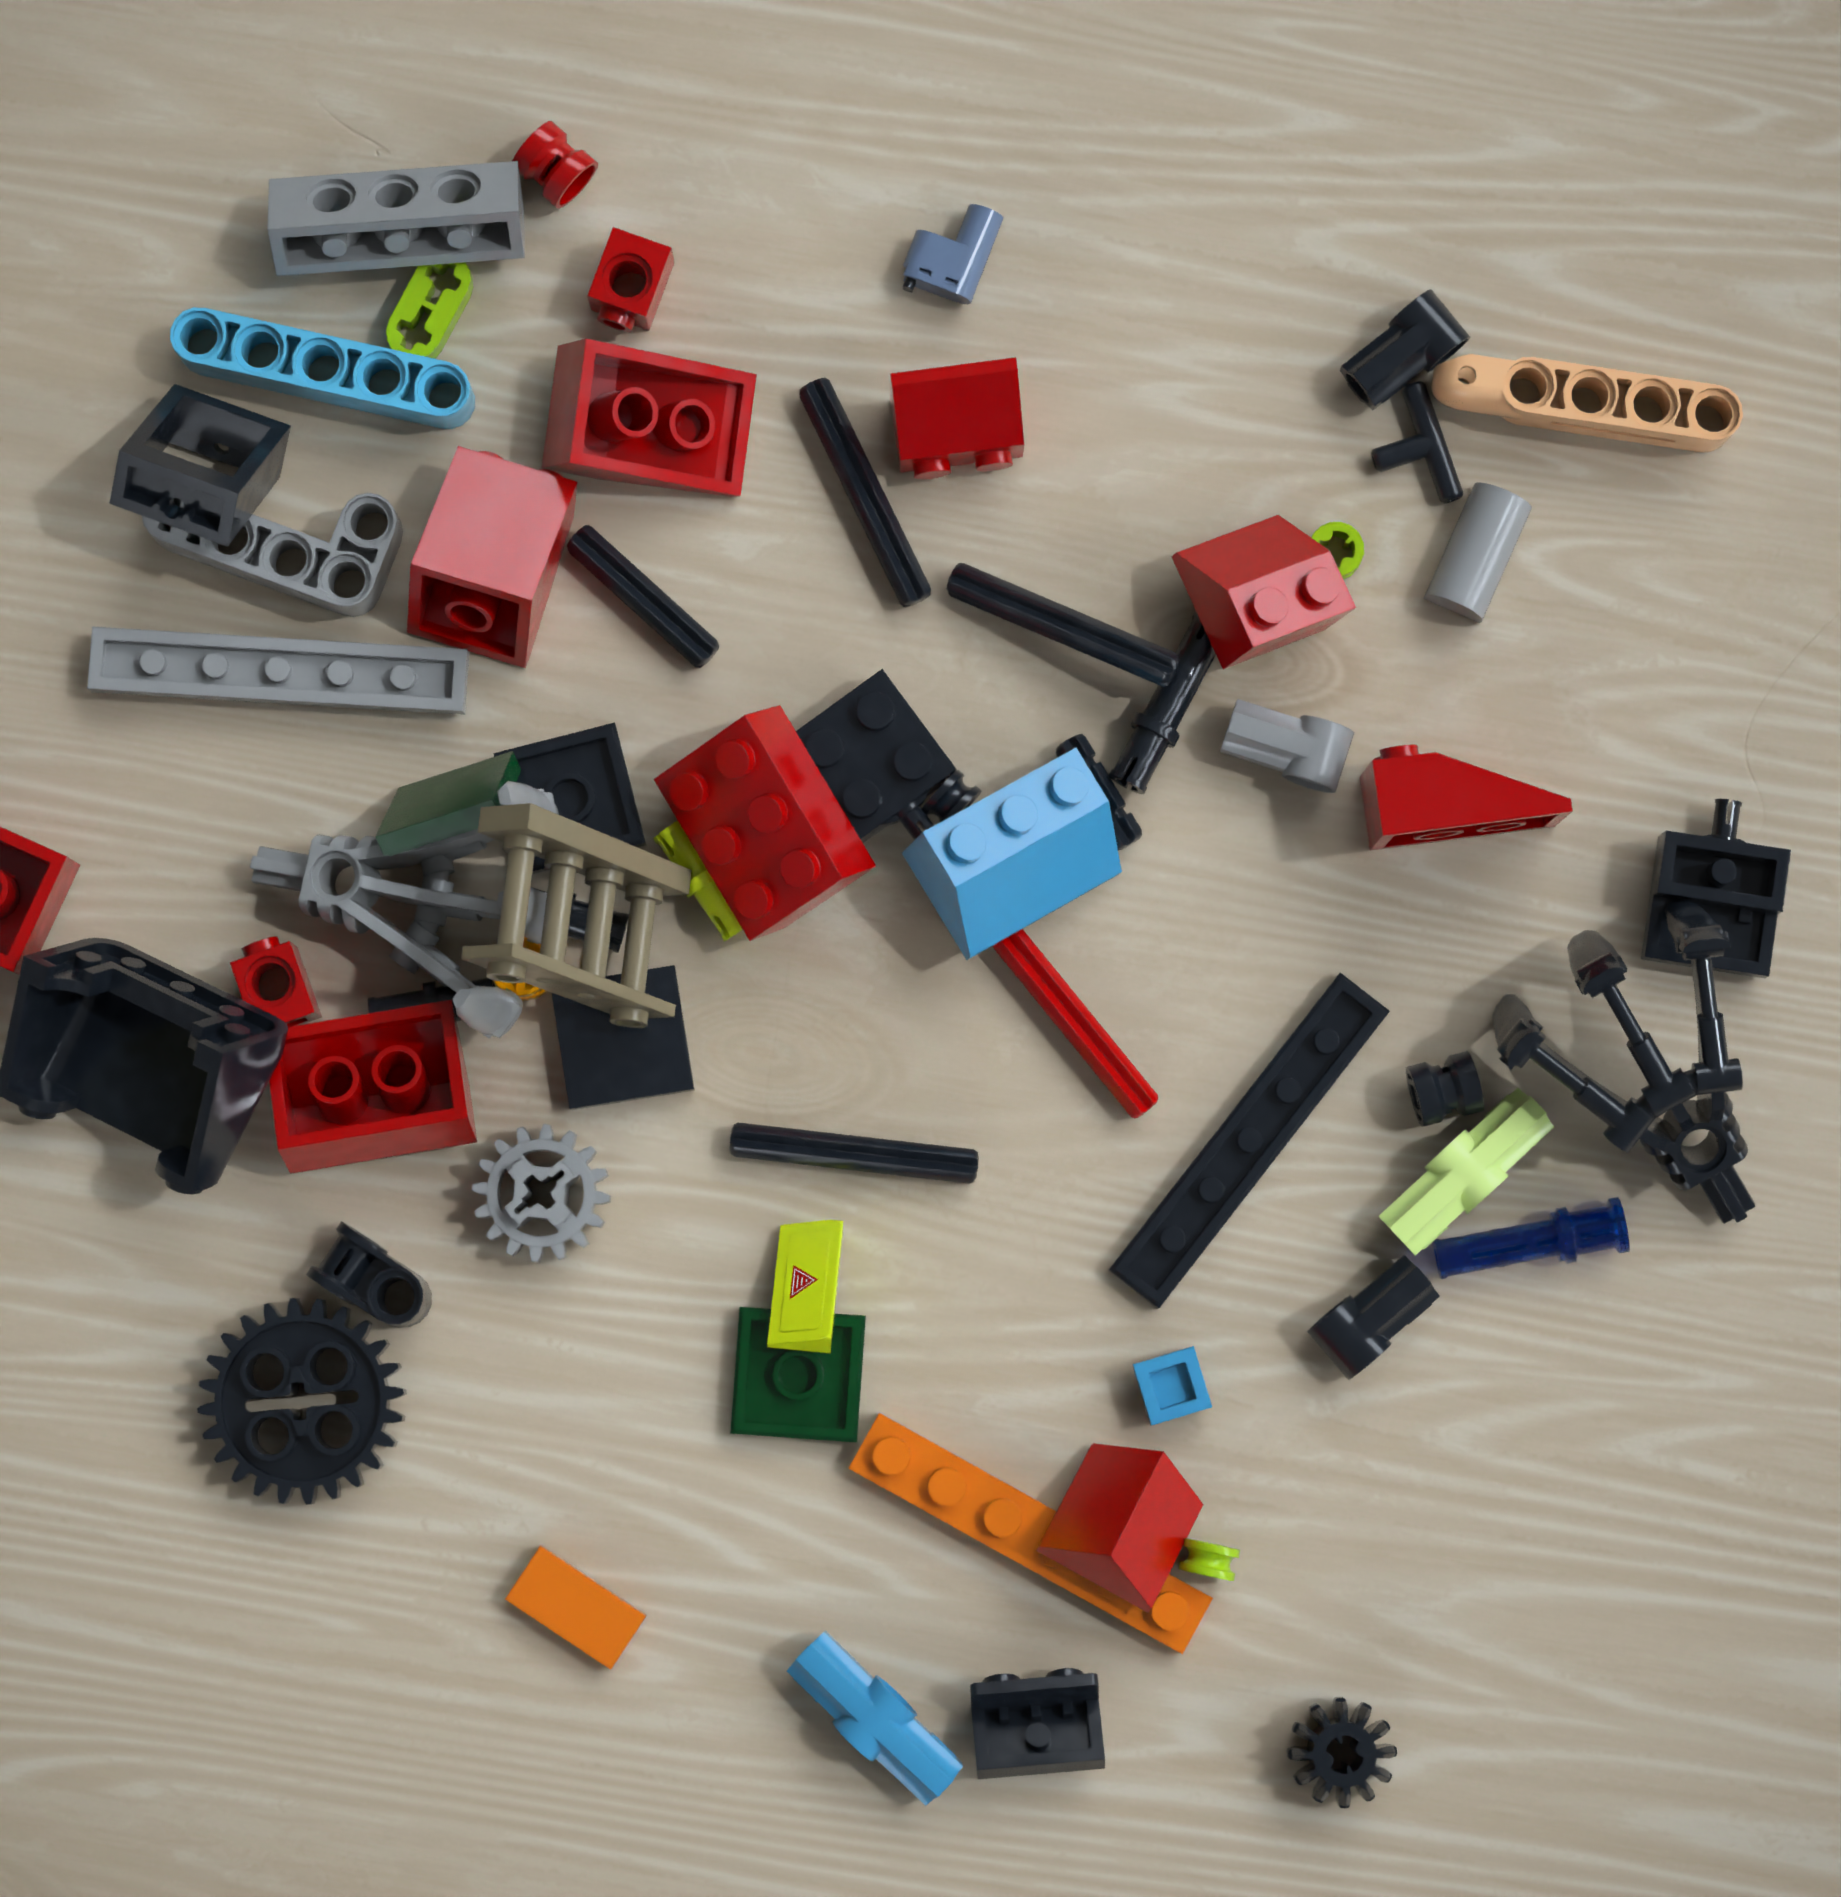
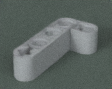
M373 493L356 495L347 502L341 512L330 543L252 514L242 527L248 533L247 544L240 552L232 555L220 553L218 543L175 527H171L169 532L164 523L142 516L144 526L160 546L170 552L350 617L365 615L375 607L385 586L403 536L402 523L395 509L387 499ZM173 498L176 506L184 507L182 500ZM380 513L387 517V528L383 535L377 539L365 540L357 536V524L365 515ZM290 549H300L306 552V565L301 572L289 577L281 576L277 573L276 563L282 553ZM350 570L360 571L365 575V584L359 594L351 598H342L335 595L334 585L339 575Z

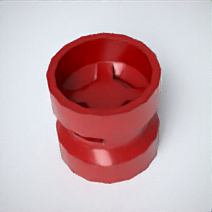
M548 121L537 128L521 145L512 160L518 161L519 175L526 180H535L542 186L543 196L558 209L566 206L585 188L598 168V162L585 150H575L567 143V134L553 121Z

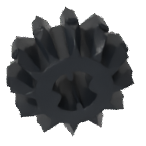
M1335 1697L1332 1704V1719H1328L1321 1706L1314 1703L1309 1707V1712L1318 1726L1312 1731L1303 1723L1295 1722L1293 1724L1292 1731L1299 1737L1308 1740L1307 1746L1287 1748V1757L1294 1761L1309 1760L1310 1762L1293 1775L1298 1785L1307 1784L1320 1776L1312 1792V1798L1315 1801L1322 1803L1328 1797L1334 1785L1336 1786L1337 1805L1340 1808H1349L1351 1803L1350 1787L1355 1786L1362 1798L1369 1802L1375 1798V1794L1366 1782V1779L1372 1774L1381 1782L1388 1783L1391 1780L1392 1774L1384 1767L1376 1765L1377 1758L1390 1759L1396 1757L1397 1748L1391 1744L1374 1743V1741L1386 1735L1390 1730V1725L1384 1719L1375 1721L1364 1729L1371 1715L1372 1707L1361 1702L1355 1708L1349 1720L1346 1699ZM1342 1736L1352 1737L1349 1747L1357 1753L1356 1759L1351 1765L1341 1761V1769L1332 1768L1334 1758L1326 1751L1327 1746L1333 1739L1342 1744Z

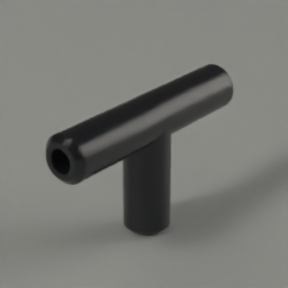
M1422 381L1408 384L1403 388L1402 394L1417 435L1373 449L1371 458L1377 471L1384 472L1425 458L1440 502L1444 504L1454 502L1462 498L1464 493L1426 384Z

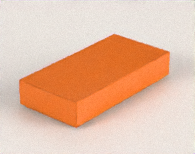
M540 1545L505 1598V1600L610 1670L614 1667L647 1616L543 1545Z

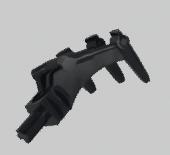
M1687 900L1673 901L1665 909L1668 929L1675 941L1676 952L1682 953L1684 960H1691L1694 982L1699 1063H1692L1691 1070L1685 1072L1681 1068L1671 1072L1650 1033L1642 1031L1619 991L1617 984L1626 980L1623 974L1627 972V967L1621 956L1597 931L1584 930L1571 938L1567 947L1570 968L1575 982L1582 995L1589 993L1594 998L1603 993L1629 1039L1627 1042L1629 1051L1649 1084L1641 1089L1643 1095L1638 1099L1631 1097L1626 1101L1543 1043L1546 1038L1541 1032L1543 1026L1534 1019L1528 1007L1514 994L1503 996L1496 1005L1492 1016L1495 1038L1498 1045L1497 1050L1501 1054L1499 1059L1510 1070L1515 1065L1523 1068L1527 1061L1531 1059L1573 1092V1098L1608 1125L1603 1134L1611 1143L1625 1152H1630L1640 1139L1645 1151L1655 1156L1661 1169L1669 1173L1671 1180L1677 1188L1689 1190L1700 1184L1722 1223L1725 1224L1732 1219H1735L1736 1222L1744 1220L1748 1217L1746 1212L1756 1206L1733 1165L1746 1157L1748 1147L1744 1138L1740 1135V1125L1732 1114L1733 1103L1726 1093L1742 1090V1069L1738 1058L1728 1059L1723 1014L1718 1012L1711 960V957L1724 956L1725 948H1731L1728 932L1723 931L1721 925L1695 902ZM1697 1095V1101L1689 1100ZM1665 1113L1663 1119L1659 1118L1660 1115ZM1698 1129L1709 1131L1701 1143L1695 1146L1682 1145L1684 1138L1692 1131Z

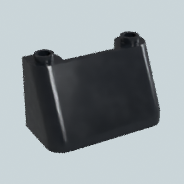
M106 938L83 939L23 956L0 1068V1097L18 1105L19 1111L22 1114L35 1119H52L57 1113L77 1108L162 1151L158 1155L155 1171L159 1177L165 1180L166 1186L182 1194H199L218 1183L282 1057L288 1026L278 1017L130 945Z

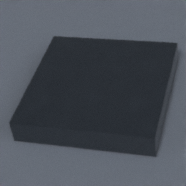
M615 722L493 753L494 757L513 751L521 768L517 783L527 784L536 789H544V792L552 793L559 815L635 847L646 845ZM537 856L534 857L532 874L549 870L544 867L545 859Z
M675 965L648 969L645 988L646 994L675 1004V1016L648 1018V1025L644 1028H630L610 1023L609 1013L551 992L570 1110L695 1091ZM622 974L605 976V978L620 984Z

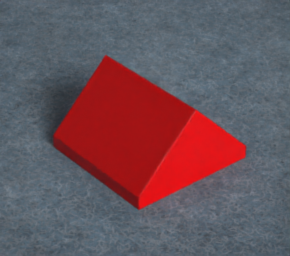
M1092 1443L1036 1551L1149 1613L1184 1545L1185 1538L1188 1537L1204 1504L1164 1451Z

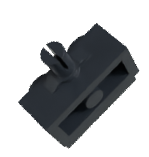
M883 669L796 731L862 843L886 826L896 824L899 821L914 840L922 833L917 824L924 831L934 826L920 806L957 769Z
M1721 798L1715 799L1716 804L1711 835L1699 836L1666 830L1658 836L1641 959L1692 967L1691 960H1684L1682 953L1676 952L1675 941L1668 929L1665 909L1670 902L1687 900L1697 903L1721 925L1723 931L1728 932L1731 948H1725L1724 956L1711 957L1713 971L1765 979L1770 975L1778 914L1783 912L1791 850L1746 843L1741 839H1737L1736 835L1742 802L1736 800L1729 802V799Z

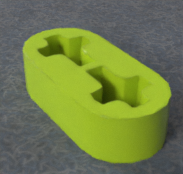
M466 262L422 265L416 268L387 324L386 336L391 349L434 359L437 358L463 313L474 288L473 278ZM448 267L454 269L453 275L456 282L460 285L458 289L454 291L446 288L441 293L436 305L430 303L435 293V286L429 278L434 272L443 275ZM424 312L429 314L430 316L425 323L424 329L430 341L427 345L417 342L411 350L406 349V340L400 332L404 326L414 329Z

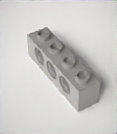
M518 161L269 179L267 230L276 276L525 258L524 204Z

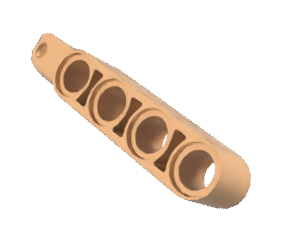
M1475 354L1460 356L1437 365L1433 371L1431 385L1434 397L1444 406L1456 410L1500 416L1516 425L1694 452H1712L1721 448L1739 428L1743 417L1742 404L1738 396L1729 388L1720 385L1536 357H1522L1515 361ZM1522 378L1532 381L1539 390L1540 400L1533 404L1519 402L1510 391V382ZM1459 380H1464L1467 384H1464ZM1577 388L1593 390L1601 401V410L1596 413L1580 411L1572 401V390ZM1638 397L1654 399L1662 410V420L1651 423L1642 420L1634 410V399ZM1709 406L1716 409L1723 419V430L1710 432L1703 429L1696 420V408Z

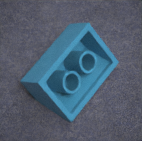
M1077 748L1070 750L923 831L902 852V855L966 960L980 954L1122 872L1109 800Z

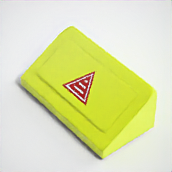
M821 1220L780 1225L767 1342L768 1348L831 1353L843 1238L842 1220Z

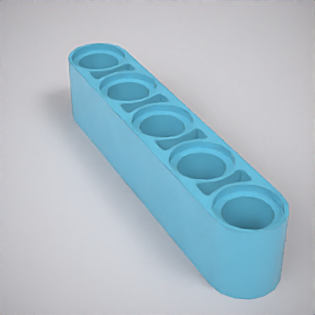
M193 307L183 311L175 318L170 329V340L177 355L190 371L202 376L440 429H454L462 426L471 418L475 409V395L466 374L459 366L447 361L208 308ZM203 329H211L217 332V342L209 352L193 354L188 351V343L196 332ZM261 343L277 345L278 355L269 366L255 368L248 364L249 354L256 345ZM332 356L339 360V368L331 379L315 381L308 377L309 368L317 358ZM390 369L400 374V381L391 393L377 395L369 391V382L378 371ZM442 383H453L461 388V395L458 401L448 408H437L429 403V396L432 390Z

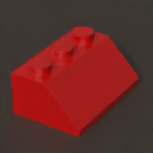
M452 1000L288 1027L282 1057L269 1083L277 1148L290 1174L477 1143L469 1079Z

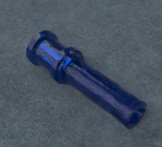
M1619 1197L1609 1198L1606 1206L1569 1212L1566 1207L1556 1208L1555 1212L1549 1213V1220L1497 1228L1443 1240L1435 1239L1433 1241L1434 1256L1440 1279L1557 1256L1559 1262L1565 1261L1567 1264L1577 1262L1578 1255L1613 1248L1619 1254L1630 1251L1627 1223Z

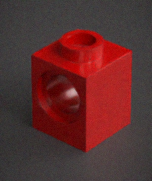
M613 227L587 295L591 311L599 313L597 320L610 328L630 333L634 326L649 331L675 263L672 247ZM636 273L646 280V284L638 295L622 297L612 290L615 280L622 274Z
M278 936L268 937L244 946L242 948L244 957L230 962L243 1001L278 1017L288 1027L302 1025L322 1018L298 947L292 942L288 941L280 944ZM272 968H284L290 978L288 991L280 999L274 1001L264 1000L259 992V981L262 975Z

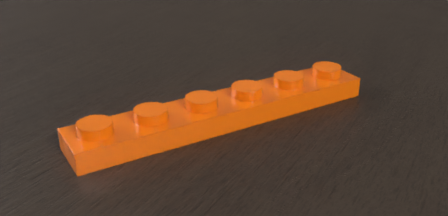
M881 1413L877 1415L848 1468L1181 1654L1184 1653L1213 1599L1169 1574L1152 1609L1147 1613L1037 1552L1036 1550L1056 1513L1054 1509Z

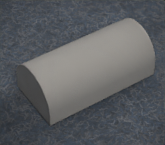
M1475 483L1423 599L1481 623L1530 514L1531 505L1523 498L1503 488L1487 483Z

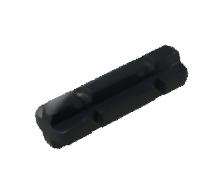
M1078 734L1061 743L1056 748V756L1060 757L1070 750L1077 748L1109 800L1118 851L1138 841L1142 836V829L1133 814H1126L1124 811L1125 801L1102 763L1094 761L1093 757L1096 753L1086 736Z

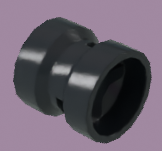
M1468 1051L1448 1056L1443 1068L1439 1065L1431 1066L1426 1062L1406 1067L1408 1089L1421 1127L1442 1122L1446 1114L1452 1113V1109H1455L1463 1116L1484 1111V1099L1480 1080L1473 1059Z

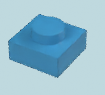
M1194 1346L1132 1364L1151 1426L1212 1407Z

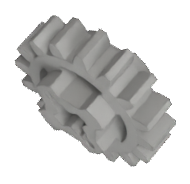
M543 1124L539 1139L532 1140L528 1131L524 1127L517 1128V1145L511 1147L500 1139L494 1142L498 1153L501 1155L496 1163L486 1159L480 1160L478 1165L489 1173L490 1176L488 1182L472 1184V1191L487 1196V1204L477 1208L474 1211L477 1218H493L495 1224L490 1227L486 1234L490 1240H496L505 1234L510 1237L506 1253L515 1256L523 1245L530 1246L531 1261L540 1262L544 1255V1248L551 1247L556 1257L562 1260L566 1258L567 1249L565 1243L572 1239L583 1248L589 1245L587 1237L582 1231L587 1224L593 1227H603L605 1222L593 1213L595 1205L611 1203V1196L596 1191V1183L603 1181L609 1175L606 1169L591 1170L588 1166L597 1153L592 1146L584 1148L578 1153L573 1150L577 1134L569 1130L560 1142L554 1141L552 1126ZM538 1151H548L560 1154L565 1158L562 1161L559 1160L552 1167L534 1166L525 1155ZM508 1171L515 1180L513 1200L503 1210L500 1202V1187L503 1177ZM581 1177L584 1197L581 1209L576 1217L574 1212L568 1207L570 1187ZM536 1178L546 1184L552 1179L557 1180L560 1178L556 1182L557 1186L551 1191V1196L556 1201L552 1207L547 1209L538 1203L531 1208L526 1207L522 1210L528 1205L527 1201L533 1195L532 1190L528 1186L532 1180ZM532 1219L549 1220L559 1232L547 1236H533L525 1234L518 1229L525 1226Z

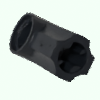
M1431 289L1418 296L1403 308L1389 322L1390 328L1350 358L1340 368V372L1346 379L1350 389L1361 402L1368 405L1372 410L1386 402L1422 371L1426 370L1427 373L1433 371L1437 365L1448 360L1471 338Z
M1403 1255L1354 1298L1349 1295L1333 1307L1307 1332L1345 1377L1350 1380L1378 1358L1392 1344L1389 1340L1428 1309L1440 1295L1422 1271Z

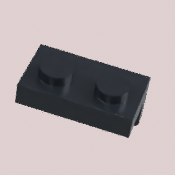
M1062 1668L1049 1672L1046 1677L1020 1679L1014 1674H995L986 1677L981 1683L970 1685L978 1780L1105 1769L1098 1674H1084L1079 1669Z

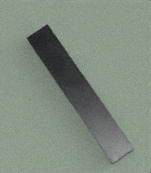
M1340 972L1109 1268V1271L1159 1309L1390 1011Z

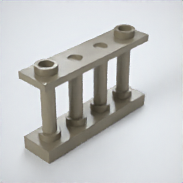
M532 803L481 807L478 833L503 842L502 850L508 853L497 944L463 946L461 959L486 968V977L489 979L507 983L524 982L609 1013L610 1023L618 1026L644 1028L648 1025V1018L674 1017L675 1004L645 993L655 905L662 904L663 896L689 895L692 870ZM535 856L545 859L544 867L550 870L540 953L523 947ZM576 873L584 875L585 884L591 886L581 968L565 963ZM616 889L624 891V899L630 902L620 984L605 978Z

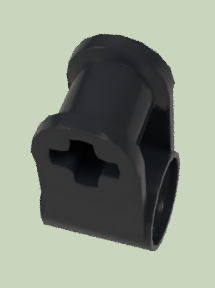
M341 1221L336 1228L339 1237L319 1267L311 1266L306 1275L349 1304L357 1305L379 1321L396 1327H411L420 1323L428 1315L432 1305V1292L428 1283L420 1275L388 1255V1251ZM399 1280H406L414 1290L413 1305L406 1313L392 1315L385 1305L386 1291L393 1283Z

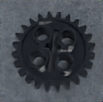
M290 1298L287 1316L282 1317L272 1303H267L264 1305V1324L260 1325L249 1315H244L240 1318L246 1333L242 1339L229 1333L221 1335L224 1344L231 1351L227 1357L208 1355L206 1360L219 1370L220 1373L218 1379L199 1381V1386L215 1393L214 1402L198 1407L197 1411L203 1415L216 1416L217 1424L209 1428L202 1435L204 1439H223L225 1446L215 1456L214 1460L216 1463L229 1461L233 1458L239 1462L231 1478L234 1482H240L251 1474L257 1476L254 1485V1495L262 1496L269 1490L272 1484L278 1485L277 1495L279 1503L286 1504L290 1501L295 1488H300L305 1504L309 1505L315 1504L318 1486L323 1485L327 1494L332 1499L340 1498L341 1478L345 1477L355 1487H361L364 1485L363 1476L359 1469L362 1463L377 1470L384 1466L380 1457L374 1451L377 1445L396 1447L398 1441L384 1430L387 1423L405 1421V1415L389 1408L390 1400L406 1395L407 1390L389 1386L387 1378L397 1373L402 1367L400 1363H381L379 1357L389 1347L390 1343L388 1340L376 1341L370 1345L365 1340L372 1328V1322L365 1320L353 1329L348 1327L351 1313L350 1308L342 1306L333 1318L329 1319L327 1318L326 1300L316 1299L310 1314L305 1315L300 1299ZM330 1348H336L341 1351L346 1357L348 1364L347 1373L344 1378L333 1385L323 1382L316 1371L318 1357ZM266 1354L278 1357L284 1368L281 1383L269 1391L260 1388L253 1377V1367L256 1361ZM300 1383H304L306 1393L319 1394L355 1390L359 1395L358 1400L354 1403L311 1406L307 1408L306 1419H301L299 1409L250 1412L246 1407L247 1402L251 1399L294 1396L298 1394ZM336 1411L346 1415L351 1421L353 1428L352 1437L341 1448H333L327 1445L321 1435L323 1420L330 1413ZM272 1417L283 1421L289 1433L287 1445L277 1454H270L265 1451L258 1441V1430L261 1424Z

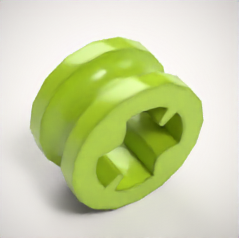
M1329 522L1320 526L1311 538L1323 546H1327L1332 537H1339L1345 540L1342 548L1350 547L1352 550V558H1343L1338 566L1343 580L1351 577L1361 564L1364 556V542L1360 533L1351 525L1343 522Z
M1185 1538L1183 1546L1188 1549V1557L1184 1561L1179 1562V1570L1234 1581L1235 1573L1231 1571L1230 1563L1234 1558H1239V1549Z

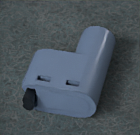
M970 204L955 241L926 230H917L903 264L906 269L903 274L905 278L902 289L912 293L914 287L957 303L971 304L1002 224L1003 216L988 207Z

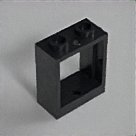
M174 384L119 450L109 504L228 547L279 480L291 425ZM171 443L238 467L239 469L232 477L163 451ZM218 443L229 447V450L221 449ZM173 498L182 500L184 507L176 506Z

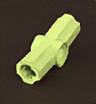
M1517 1088L1483 1117V1120L1470 1132L1465 1129L1424 1167L1427 1172L1378 1217L1416 1256L1422 1249L1427 1248L1448 1228L1447 1226L1463 1211L1468 1214L1509 1176L1506 1171L1554 1128V1125L1550 1122L1545 1110L1531 1096L1526 1095Z

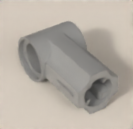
M1237 699L1220 752L1283 772V778L1306 788L1326 793H1335L1354 732L1343 725L1319 717L1303 715L1299 719Z

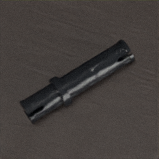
M1197 612L1194 613L1192 622L1175 652L1179 656L1180 661L1173 680L1168 686L1162 687L1158 685L1144 713L1135 714L1131 722V727L1134 731L1117 764L1109 773L1110 778L1127 789L1128 785L1131 784V790L1135 793L1145 794L1146 786L1167 747H1175L1180 737L1176 730L1216 656Z

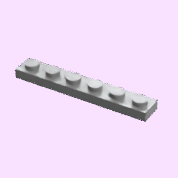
M92 627L87 689L96 693L465 715L469 651L456 648Z

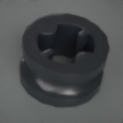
M958 769L929 798L922 807V810L927 816L930 814L936 815L940 822L971 806L982 791L976 785L974 787H967L963 783L964 774Z

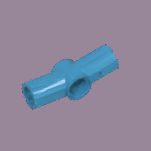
M824 1631L788 1668L787 1672L815 1699L816 1703L818 1702L834 1718L832 1723L840 1734L868 1760L873 1762L877 1759L925 1806L933 1799L939 1797L962 1769L963 1763L933 1732L931 1733L915 1718L917 1713L911 1705L881 1677L870 1675L827 1631Z

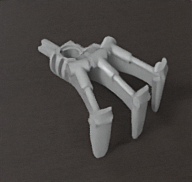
M507 781L497 791L501 806L532 803L559 815L557 806L554 803L553 794L544 792V789H536L527 784ZM478 829L390 857L383 855L376 837L365 836L358 841L356 838L340 835L333 839L330 836L321 834L316 835L312 839L309 855L259 846L257 856H252L250 868L254 869L253 883L300 891L299 907L305 915L321 917L328 923H344L347 930L354 933L363 934L372 929L395 946L389 957L413 974L420 967L444 987L449 986L454 990L456 994L452 1000L457 1016L469 1027L486 1037L500 1038L506 1034L522 1012V999L508 988L504 990L498 987L474 985L459 973L460 967L434 947L440 939L436 935L439 926L445 927L447 917L481 921L483 917L500 919L504 891L500 892L497 901L485 899L483 896L453 892L454 883L449 882V875L455 872L454 860L485 849L488 842L495 840L478 833ZM421 863L424 877L420 888L383 880L379 870L405 868ZM352 866L355 874L354 883L346 893L338 895L335 889L337 876L343 869ZM532 887L530 888L524 937L527 938L528 942L541 944L547 893ZM379 897L417 905L414 921L406 932L371 909Z

